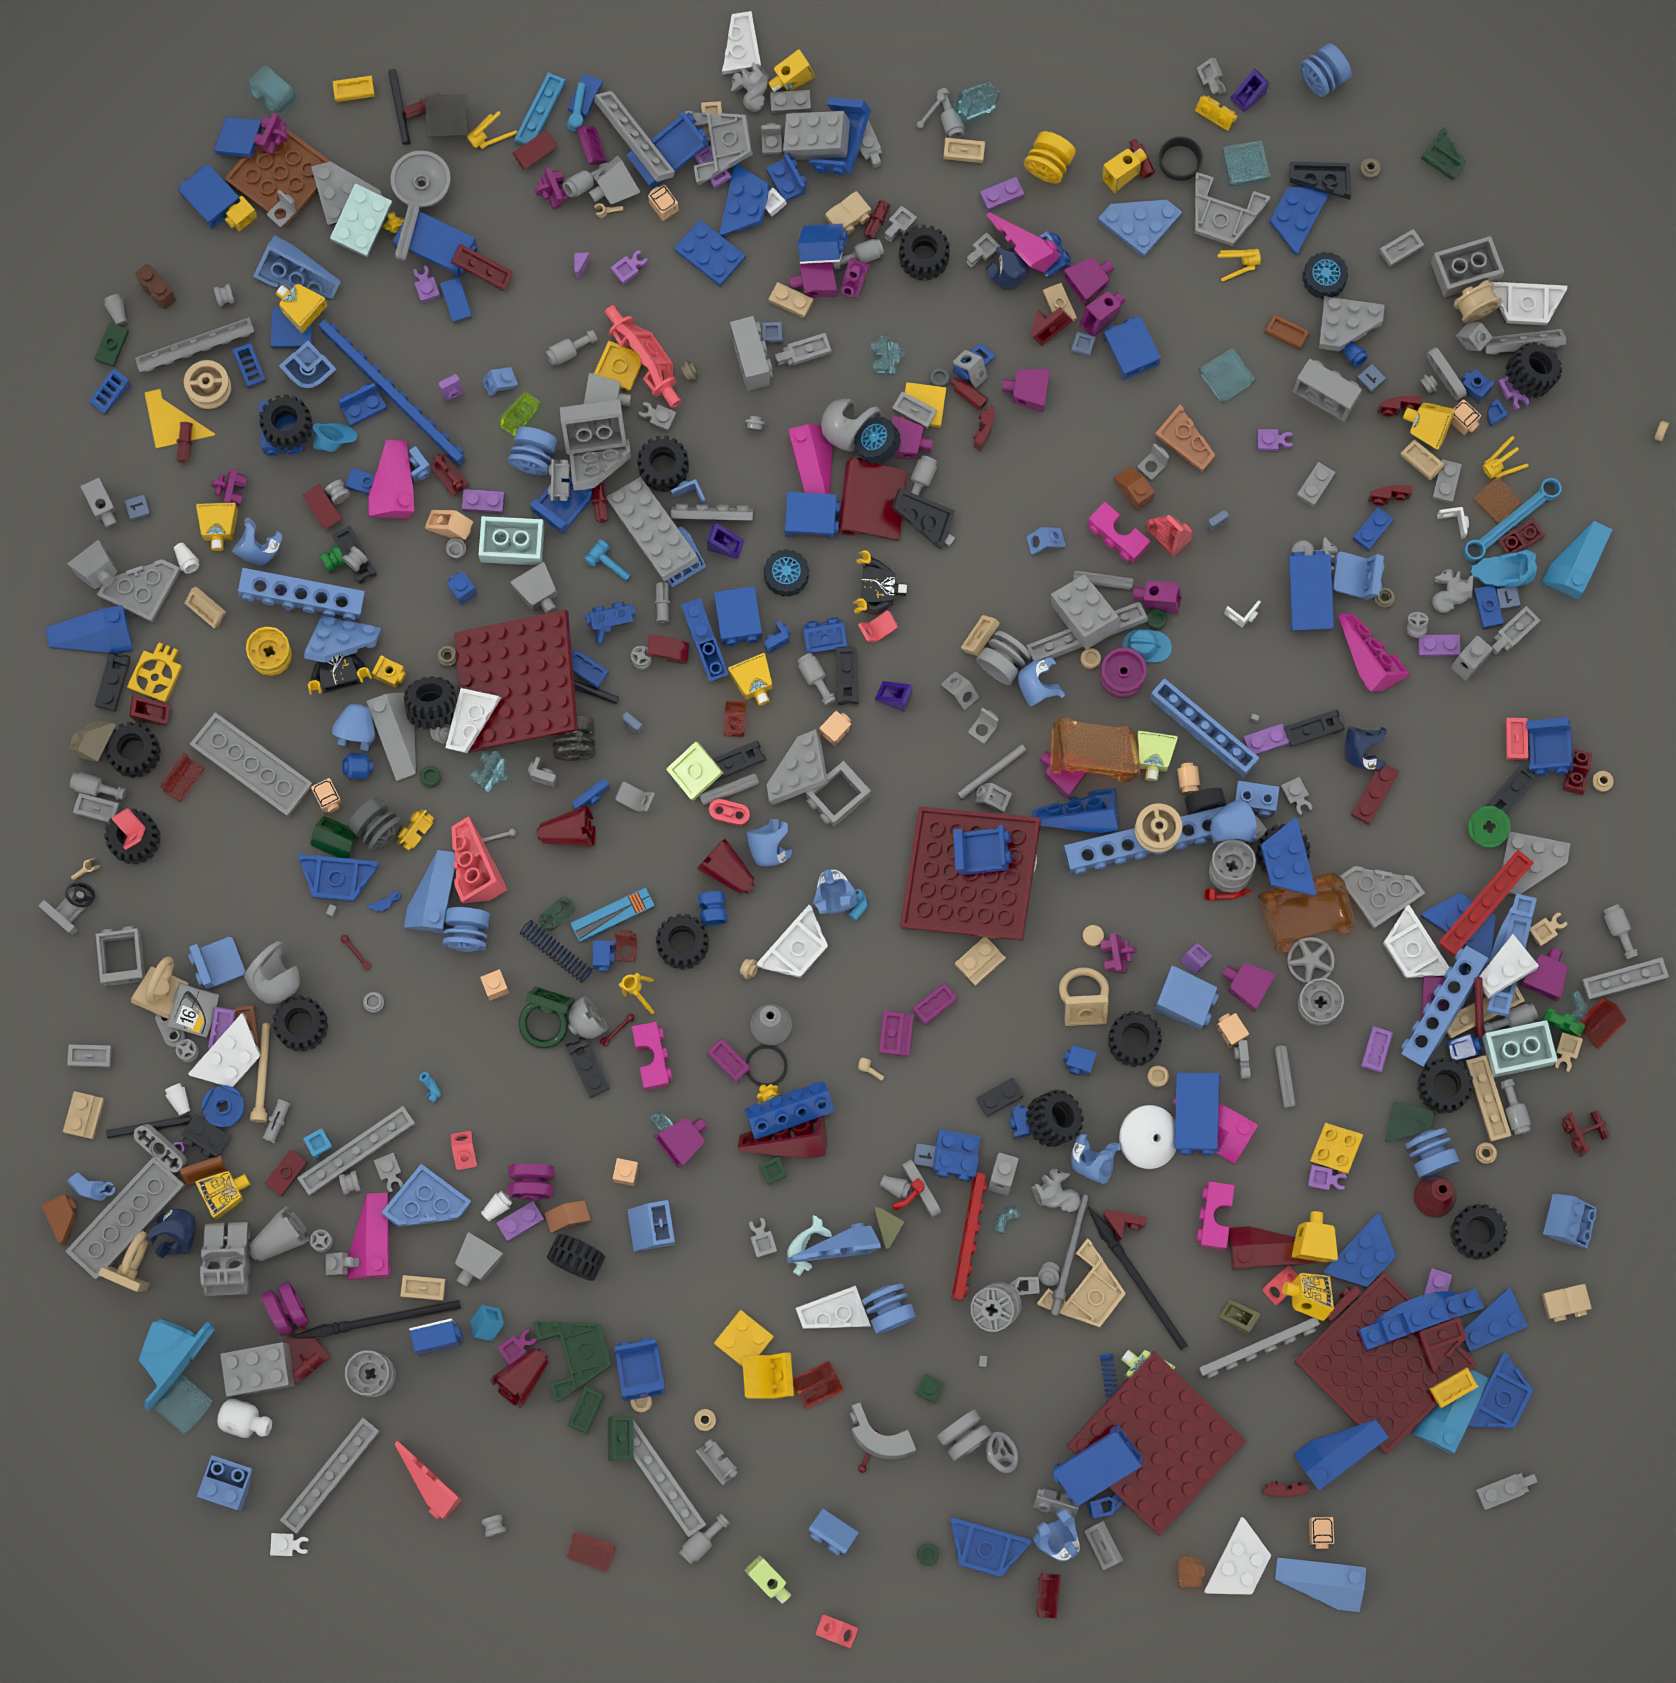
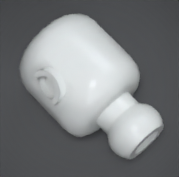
M228 1399L225 1401L218 1414V1427L226 1433L241 1438H249L253 1432H256L261 1437H265L272 1428V1420L269 1417H259V1411L253 1404L238 1399Z

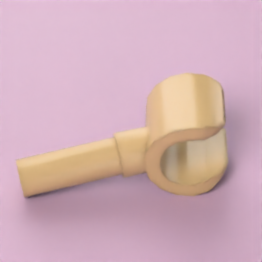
M601 203L594 206L596 210L603 209L602 212L596 213L599 218L606 217L607 213L623 211V206L605 207Z
M95 858L84 861L83 868L71 876L72 880L77 879L86 872L98 870L100 865L91 866V862Z
M861 1058L858 1063V1069L868 1072L882 1081L884 1076L870 1068L871 1060Z

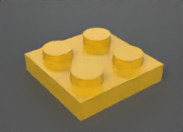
M740 1310L714 1344L743 1367V1356L760 1355L774 1336Z

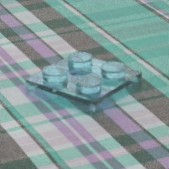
M1262 140L1223 147L1222 151L1230 187L1270 179Z
M1233 348L1199 369V373L1222 403L1256 380Z
M181 1373L153 1407L183 1434H186L214 1401Z

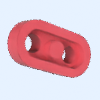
M716 799L709 806L710 816L716 821L743 826L750 819L749 809L742 804ZM722 808L724 811L722 814H717L716 809ZM742 813L743 818L737 819L736 814Z

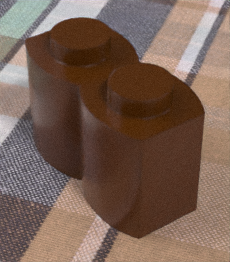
M145 264L135 273L142 289L152 295L159 307L167 309L176 301V297L168 282L160 278L157 271L151 265Z

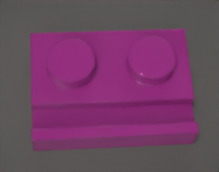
M883 1012L879 1054L909 1057L914 1014Z

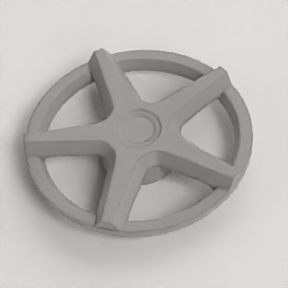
M1307 937L1298 940L1291 947L1287 962L1293 976L1304 983L1312 981L1315 968L1326 971L1327 973L1321 977L1326 979L1334 968L1335 959L1328 943L1318 938ZM1305 942H1317L1322 946L1311 952ZM1300 945L1303 957L1291 960L1294 949ZM1326 950L1330 955V966L1320 960V957ZM1292 966H1304L1306 968L1305 979L1297 975Z

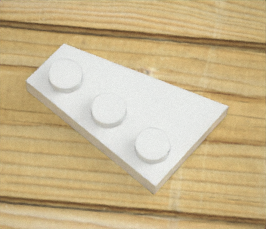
M751 11L736 13L731 16L722 75L742 72V68L748 71L753 70L751 66L753 62L761 66Z
M461 688L445 748L468 753L501 697Z
M1512 934L1479 976L1483 978V992L1488 998L1537 970L1539 966L1514 934Z
M856 1286L796 1308L803 1329L871 1327Z

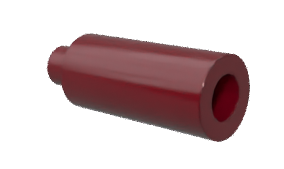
M1137 139L1131 140L1129 143L1132 153L1141 148L1147 156L1140 166L1139 173L1142 179L1153 176L1155 171L1143 145L1138 144Z
M955 377L950 384L955 387L954 391L979 411L988 402V398L965 380L959 381Z

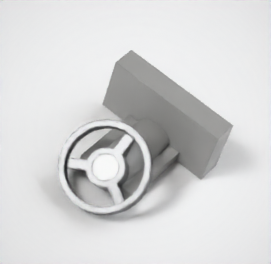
M74 882L68 885L65 891L66 898L56 909L45 900L39 905L46 914L72 936L79 930L71 923L86 907L93 903L95 898L94 890L82 882ZM79 886L86 888L92 897L86 896V893L80 890ZM71 887H74V888H75V892H71V893L69 894V893H68V890H69Z

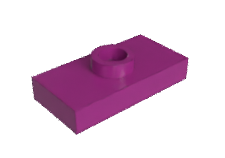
M583 125L578 127L577 131L588 163L594 165L607 163L596 127Z
M1423 977L1422 1012L1428 1002H1433L1436 997L1433 995L1439 984L1443 985L1445 978ZM1441 1001L1438 1005L1440 1011H1444V1001Z
M943 983L915 1005L912 1010L922 1023L927 1025L956 1002L958 998Z
M722 1038L707 1051V1054L735 1083L751 1069Z

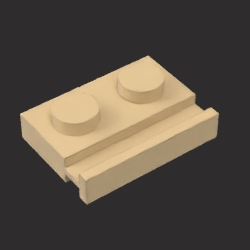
M983 937L955 962V966L976 986L999 966L1006 957L1002 955L987 937Z
M74 1091L63 1132L94 1140L105 1099Z

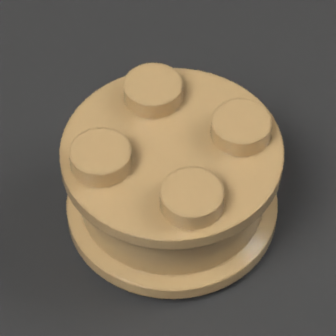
M1489 280L1480 283L1475 288L1472 286L1462 291L1463 295L1454 301L1455 309H1459L1463 315L1462 321L1464 324L1475 322L1487 316L1502 304V298L1496 296L1493 291L1494 284L1489 282Z
M210 360L199 361L187 370L184 377V387L190 400L200 408L214 409L220 407L228 400L231 394V381L223 366L217 362Z
M1161 803L1152 804L1144 808L1140 812L1135 824V836L1138 843L1144 849L1154 853L1166 852L1173 848L1182 832V821L1177 811L1171 806Z

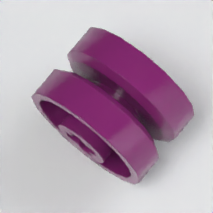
M1118 648L1111 651L1104 658L1100 671V683L1109 695L1119 699L1136 695L1141 690L1147 673L1143 657L1135 650L1129 648Z
M520 1163L508 1166V1177L515 1180L508 1184V1197L527 1200L554 1198V1186L551 1183H547V1181L555 1178L554 1166L535 1163Z
M289 1281L278 1287L281 1300L273 1290L261 1294L265 1307L281 1336L292 1332L290 1317L299 1328L309 1323L302 1300Z

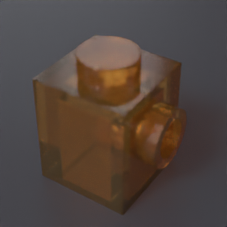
M1181 1556V1560L1176 1561L1178 1588L1202 1586L1201 1577H1205L1204 1564H1200V1559L1195 1560L1194 1556Z

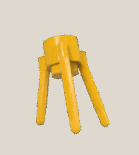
M498 111L494 115L489 114L466 137L475 149L479 146L481 149H484L488 145L516 135L518 131L515 130L485 142L487 136L483 130L501 114Z
M1258 249L1221 250L1220 254L1217 255L1218 258L1241 257L1243 265H1247V267L1221 278L1222 282L1247 271L1255 270V265H1260L1261 262Z
M1511 436L1484 462L1485 464L1482 468L1490 479L1495 477L1498 480L1502 476L1529 466L1524 464L1502 471L1504 469L1502 462L1519 450L1516 447L1502 458H1497L1514 440V436Z
M639 973L625 976L622 982L619 983L623 996L626 997L627 992L634 994L653 1015V1009L639 991L642 986L640 980L654 982V979L641 976Z

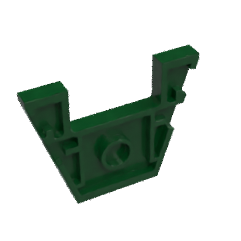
M533 1322L538 1341L560 1336L569 1367L570 1378L550 1384L555 1403H558L612 1366L601 1324Z

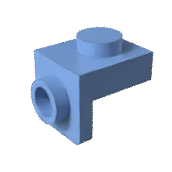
M511 367L490 370L483 378L484 388L489 396H494L497 391L515 389L518 386Z

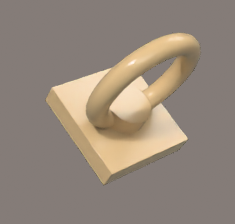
M165 957L156 968L150 967L132 996L131 1003L168 1019L178 984L189 985L188 982L172 976L174 969L173 958Z
M1085 967L1067 972L1059 984V994L1065 1003V1026L1107 1024L1109 985L1106 978L1100 972ZM1089 976L1099 983L1101 992L1100 995L1070 997L1067 986L1075 977Z
M142 1231L135 1236L124 1256L122 1265L120 1264L118 1269L114 1267H101L98 1275L136 1292L147 1291L150 1283L136 1277L138 1273L136 1270L148 1246L147 1232Z

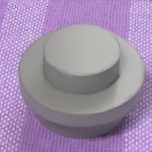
M1425 374L1420 382L1429 394L1433 391L1436 392L1438 383L1432 375L1428 377Z
M750 416V419L745 420V423H747L746 428L762 430L765 422L761 421L762 417Z
M452 538L446 544V552L452 558H460L466 552V544L460 538Z
M370 992L364 997L363 1006L368 1012L377 1013L383 1008L384 999L378 992Z

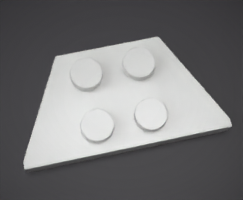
M1492 282L1494 284L1493 291L1496 296L1501 297L1503 300L1499 309L1506 323L1547 325L1567 290V286Z
M810 905L804 909L757 962L758 968L801 978L828 948Z
M1410 905L1406 906L1384 941V946L1406 979L1444 976L1449 968L1448 964Z
M240 1014L188 1073L190 1076L234 1087L260 1058L261 1053L255 1044V1038L249 1029L245 1014Z
M1240 1518L1204 1593L1252 1595L1271 1554L1245 1518Z

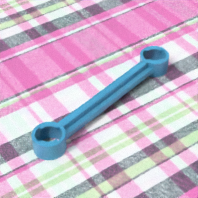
M1555 478L1544 480L1539 491L1481 539L1469 541L1463 551L1465 559L1471 563L1479 562L1487 548L1545 501L1557 499L1562 490L1561 483ZM1545 484H1553L1555 486V495L1545 493ZM1475 545L1479 547V557L1469 555V546Z

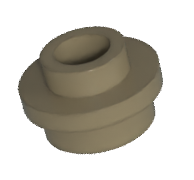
M1368 158L1361 163L1360 171L1365 177L1374 178L1379 174L1381 167L1377 160ZM1372 165L1374 169L1370 170L1367 166Z
M686 361L685 365L681 366L688 381L691 379L696 380V374H698L694 363L690 364Z
M1382 588L1379 595L1374 597L1375 603L1382 608L1390 607L1395 601L1394 592L1389 588ZM1381 596H1387L1388 600L1383 601Z
M451 646L442 647L437 654L440 664L443 666L454 665L457 661L456 649ZM446 654L452 655L451 658L448 660H446L444 656Z

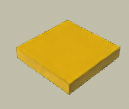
M608 341L594 374L618 381L621 384L622 390L631 392L643 364L640 360L641 357L636 351Z
M906 382V394L937 410V414L930 426L941 428L946 387Z

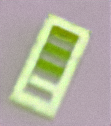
M524 391L500 417V426L515 436L517 428L523 427L541 402ZM526 401L531 407H528L523 402Z

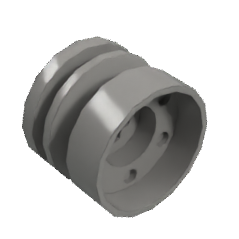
M997 631L994 639L989 641L992 649L984 648L976 658V661L994 679L1003 684L1011 685L1019 674L1016 667L1024 668L1025 662L1030 660L1031 654L1017 639L1005 632Z
M1232 839L1224 841L1216 847L1208 872L1210 880L1216 888L1224 892L1233 893L1247 887L1251 881L1256 862L1255 854L1250 846L1243 841Z
M1325 978L1314 979L1308 982L1298 998L1299 1013L1304 1020L1313 1025L1322 1026L1333 1022L1342 1011L1344 1004L1343 992L1339 985ZM1319 998L1325 1003L1322 1008H1318V1004H1315Z
M995 1282L987 1285L973 1297L971 1302V1316L974 1322L981 1329L988 1332H998L1008 1327L1019 1317L1022 1309V1301L1018 1291L1013 1286L1004 1282ZM993 1304L994 1308L998 1309V1311H996L995 1313L993 1312V1309L990 1308V1306Z
M364 1350L356 1353L349 1359L345 1367V1379L352 1391L366 1397H380L392 1389L396 1381V1370L393 1362L387 1356L375 1351ZM370 1371H375V1373H374V1374L376 1375V1378H375V1379L370 1378V1377H371V1375L369 1374Z

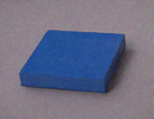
M226 117L214 149L215 153L218 155L252 158L256 148L254 138L256 134H261L263 128L262 120Z
M272 308L271 348H300L307 341L312 344L313 323L302 334L282 313L280 308Z

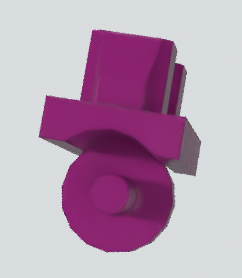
M273 113L271 117L263 118L261 124L265 132L264 134H256L254 138V143L271 155L274 154L277 145L279 146L281 141L287 142L289 136L285 133L287 123L281 120L276 113Z
M551 167L544 169L545 173L540 177L541 180L537 182L539 187L535 189V193L537 196H543L544 200L549 199L552 208L556 209L559 208L562 202L569 200L570 197L567 196L563 188L559 189L558 184H562L564 181L562 172L552 171Z
M850 258L840 288L842 294L857 298L860 296L869 264L860 263L854 258Z
M231 468V471L228 472L226 482H224L225 476L219 475L218 480L211 482V486L216 488L215 495L221 496V492L224 490L221 503H236V506H239L242 494L232 492L233 487L243 489L247 477L237 473L238 469Z
M1116 933L1109 934L1110 938L1100 942L1104 953L1113 952V958L1104 960L1105 970L1108 972L1117 971L1121 974L1126 973V962L1132 961L1131 954L1137 952L1136 947H1130L1129 941H1123L1122 945L1120 935Z

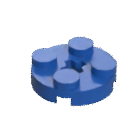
M222 1085L209 1090L202 1101L203 1114L206 1120L215 1127L231 1128L243 1117L245 1101L235 1088ZM228 1102V1110L220 1112L219 1103Z

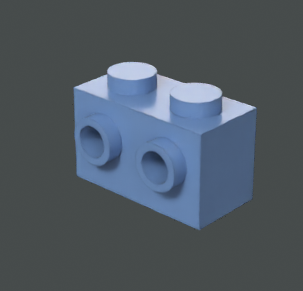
M1238 781L1234 801H1245L1251 807L1253 813H1258V816H1274L1277 808L1279 787Z

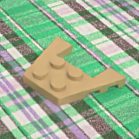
M1087 1238L1076 1252V1255L1089 1264L1092 1270L1068 1301L1062 1302L1059 1314L1100 1328L1126 1293L1108 1269L1092 1242ZM1048 1288L1037 1302V1305L1051 1310L1054 1301L1052 1299L1053 1291Z

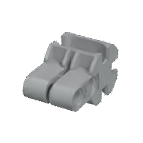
M229 1222L228 1236L225 1223L205 1224L204 1246L201 1250L203 1265L200 1266L201 1286L204 1288L205 1296L249 1293V1222Z

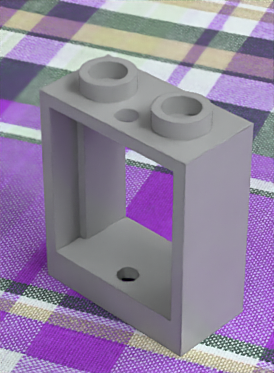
M844 761L827 774L828 783L841 774L859 795L837 814L833 815L815 795L827 784L806 792L807 804L813 810L817 809L821 813L820 818L825 824L828 825L830 823L833 827L871 796V790Z
M126 926L120 931L105 929L101 933L96 934L100 983L106 987L142 982L145 977L141 932L138 928ZM134 939L137 970L108 973L105 942Z

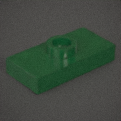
M109 323L95 355V361L115 367L129 330Z
M584 1386L567 1426L588 1434L605 1394Z

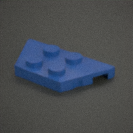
M735 164L733 167L719 235L723 238L727 237V234L737 230L741 232L749 227L763 224L765 207L770 191L768 183L738 164Z
M1288 187L1269 223L1274 230L1279 232L1282 240L1287 242L1292 248L1294 255H1298L1330 194L1307 187Z
M1294 818L1260 846L1271 887L1284 888L1291 892H1301L1314 897L1317 895L1298 819Z
M298 854L313 898L355 902L379 866L378 861Z
M1459 893L1425 911L1421 917L1444 933H1447L1472 904L1473 900ZM1492 913L1464 944L1465 947L1467 945L1489 958V960L1492 953L1496 916Z
M1378 1213L1338 1255V1260L1331 1262L1322 1274L1367 1288L1392 1262L1396 1255L1381 1216Z
M1502 1353L1468 1427L1515 1428L1533 1392V1388L1523 1378L1522 1373L1515 1367L1507 1353Z
M951 1517L958 1562L963 1567L1002 1577L1032 1542L1030 1539Z

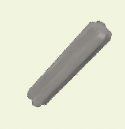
M409 203L395 253V257L398 260L404 261L407 257L420 209L418 204Z
M1075 571L1073 575V581L1085 574L1093 585L1132 590L1134 582L1132 578Z
M751 774L700 794V800L703 805H707L716 799H722L759 784L756 774Z
M1277 1046L1275 1054L1283 1105L1285 1108L1295 1106V1098L1287 1047Z

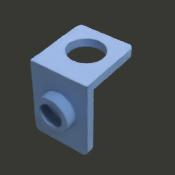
M696 479L690 482H681L677 485V488L671 490L673 499L696 490L701 503L706 504Z
M1041 527L1027 536V542L1032 555L1047 547L1064 548L1066 546L1061 528ZM1036 536H1038L1040 540L1039 546L1037 548L1033 544V540Z

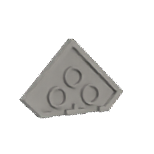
M331 161L311 166L328 226L337 224L355 184L381 195L379 189Z
M1325 296L1319 349L1340 351L1345 348V345L1362 338L1373 328L1377 329L1382 326L1384 305Z
M626 439L627 446L569 454L574 491L595 488L631 458L629 439Z
M163 559L144 567L139 566L127 570L125 573L114 575L113 583L108 587L102 585L97 596L116 606L123 605L126 611L153 623L181 569Z
M816 729L796 738L766 784L769 802L772 805L828 783L820 733Z
M1510 832L1506 840L1502 867L1517 850L1521 851L1534 863L1507 895H1521L1558 869L1564 867L1568 862L1571 843Z
M1354 866L1337 878L1373 929L1425 894L1413 876L1392 874V872L1369 870Z

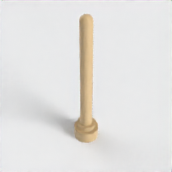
M268 1022L262 1024L256 1105L250 1114V1121L256 1123H266L268 1115L264 1108L270 1024Z

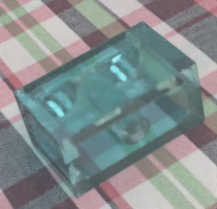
M266 65L249 80L251 93L256 98L261 97L264 100V104L273 111L275 109L279 114L296 98L294 90Z
M989 81L960 91L953 110L965 122H968L994 111L1001 93Z

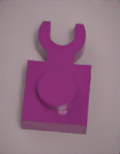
M529 1329L522 1332L520 1339L517 1340L515 1335H513L497 1347L508 1364H511L527 1353L524 1347L533 1346L537 1342L535 1338L531 1341H526L525 1337L530 1333Z

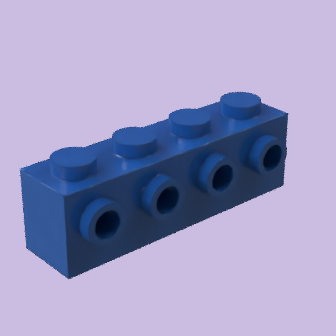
M824 1081L812 1083L805 1088L792 1090L785 1095L773 1097L768 1101L756 1103L744 1109L755 1140L835 1112Z

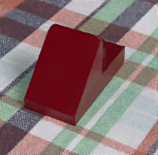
M1061 307L1053 311L1048 317L1038 309L1031 336L1043 346L1069 325L1073 319Z
M133 695L131 697L129 716L138 723L147 721L165 726L168 725L171 705Z
M1106 1209L1103 1214L1104 1219L1120 1241L1124 1225H1128V1229L1140 1231V1228H1145L1147 1217Z

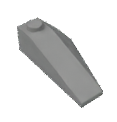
M404 693L384 694L367 701L397 782L416 775L415 724L412 725L407 718Z

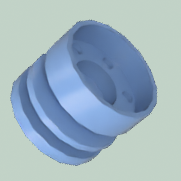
M1331 43L1316 51V55L1312 54L1308 59L1303 60L1299 66L1307 85L1320 97L1326 96L1335 89L1336 85L1339 86L1352 77L1351 67L1347 59Z
M532 427L517 428L513 440L516 447L511 448L508 464L525 473L540 476L547 475L549 473V465L552 462L549 456L555 453L558 443L557 438L540 429Z
M466 907L446 909L445 924L454 928L444 930V935L447 937L443 938V946L462 952L486 950L487 944L483 941L487 940L488 936L479 930L489 928L490 914L483 910Z
M1446 1128L1429 1130L1417 1135L1413 1140L1405 1144L1407 1150L1417 1148L1416 1151L1409 1154L1410 1158L1421 1157V1160L1414 1165L1419 1178L1435 1174L1460 1162L1455 1148L1447 1150L1444 1148L1445 1145L1452 1141L1451 1138L1440 1139V1137L1448 1133Z
M903 1283L882 1287L862 1300L864 1306L874 1304V1306L866 1310L867 1314L878 1313V1316L871 1320L876 1335L900 1327L917 1318L912 1304L901 1305V1302L908 1297L907 1293L897 1295V1293L905 1289Z

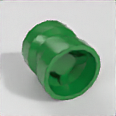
M337 545L329 553L324 552L319 555L328 572L335 570L336 565L342 566L346 564L342 559L343 554Z

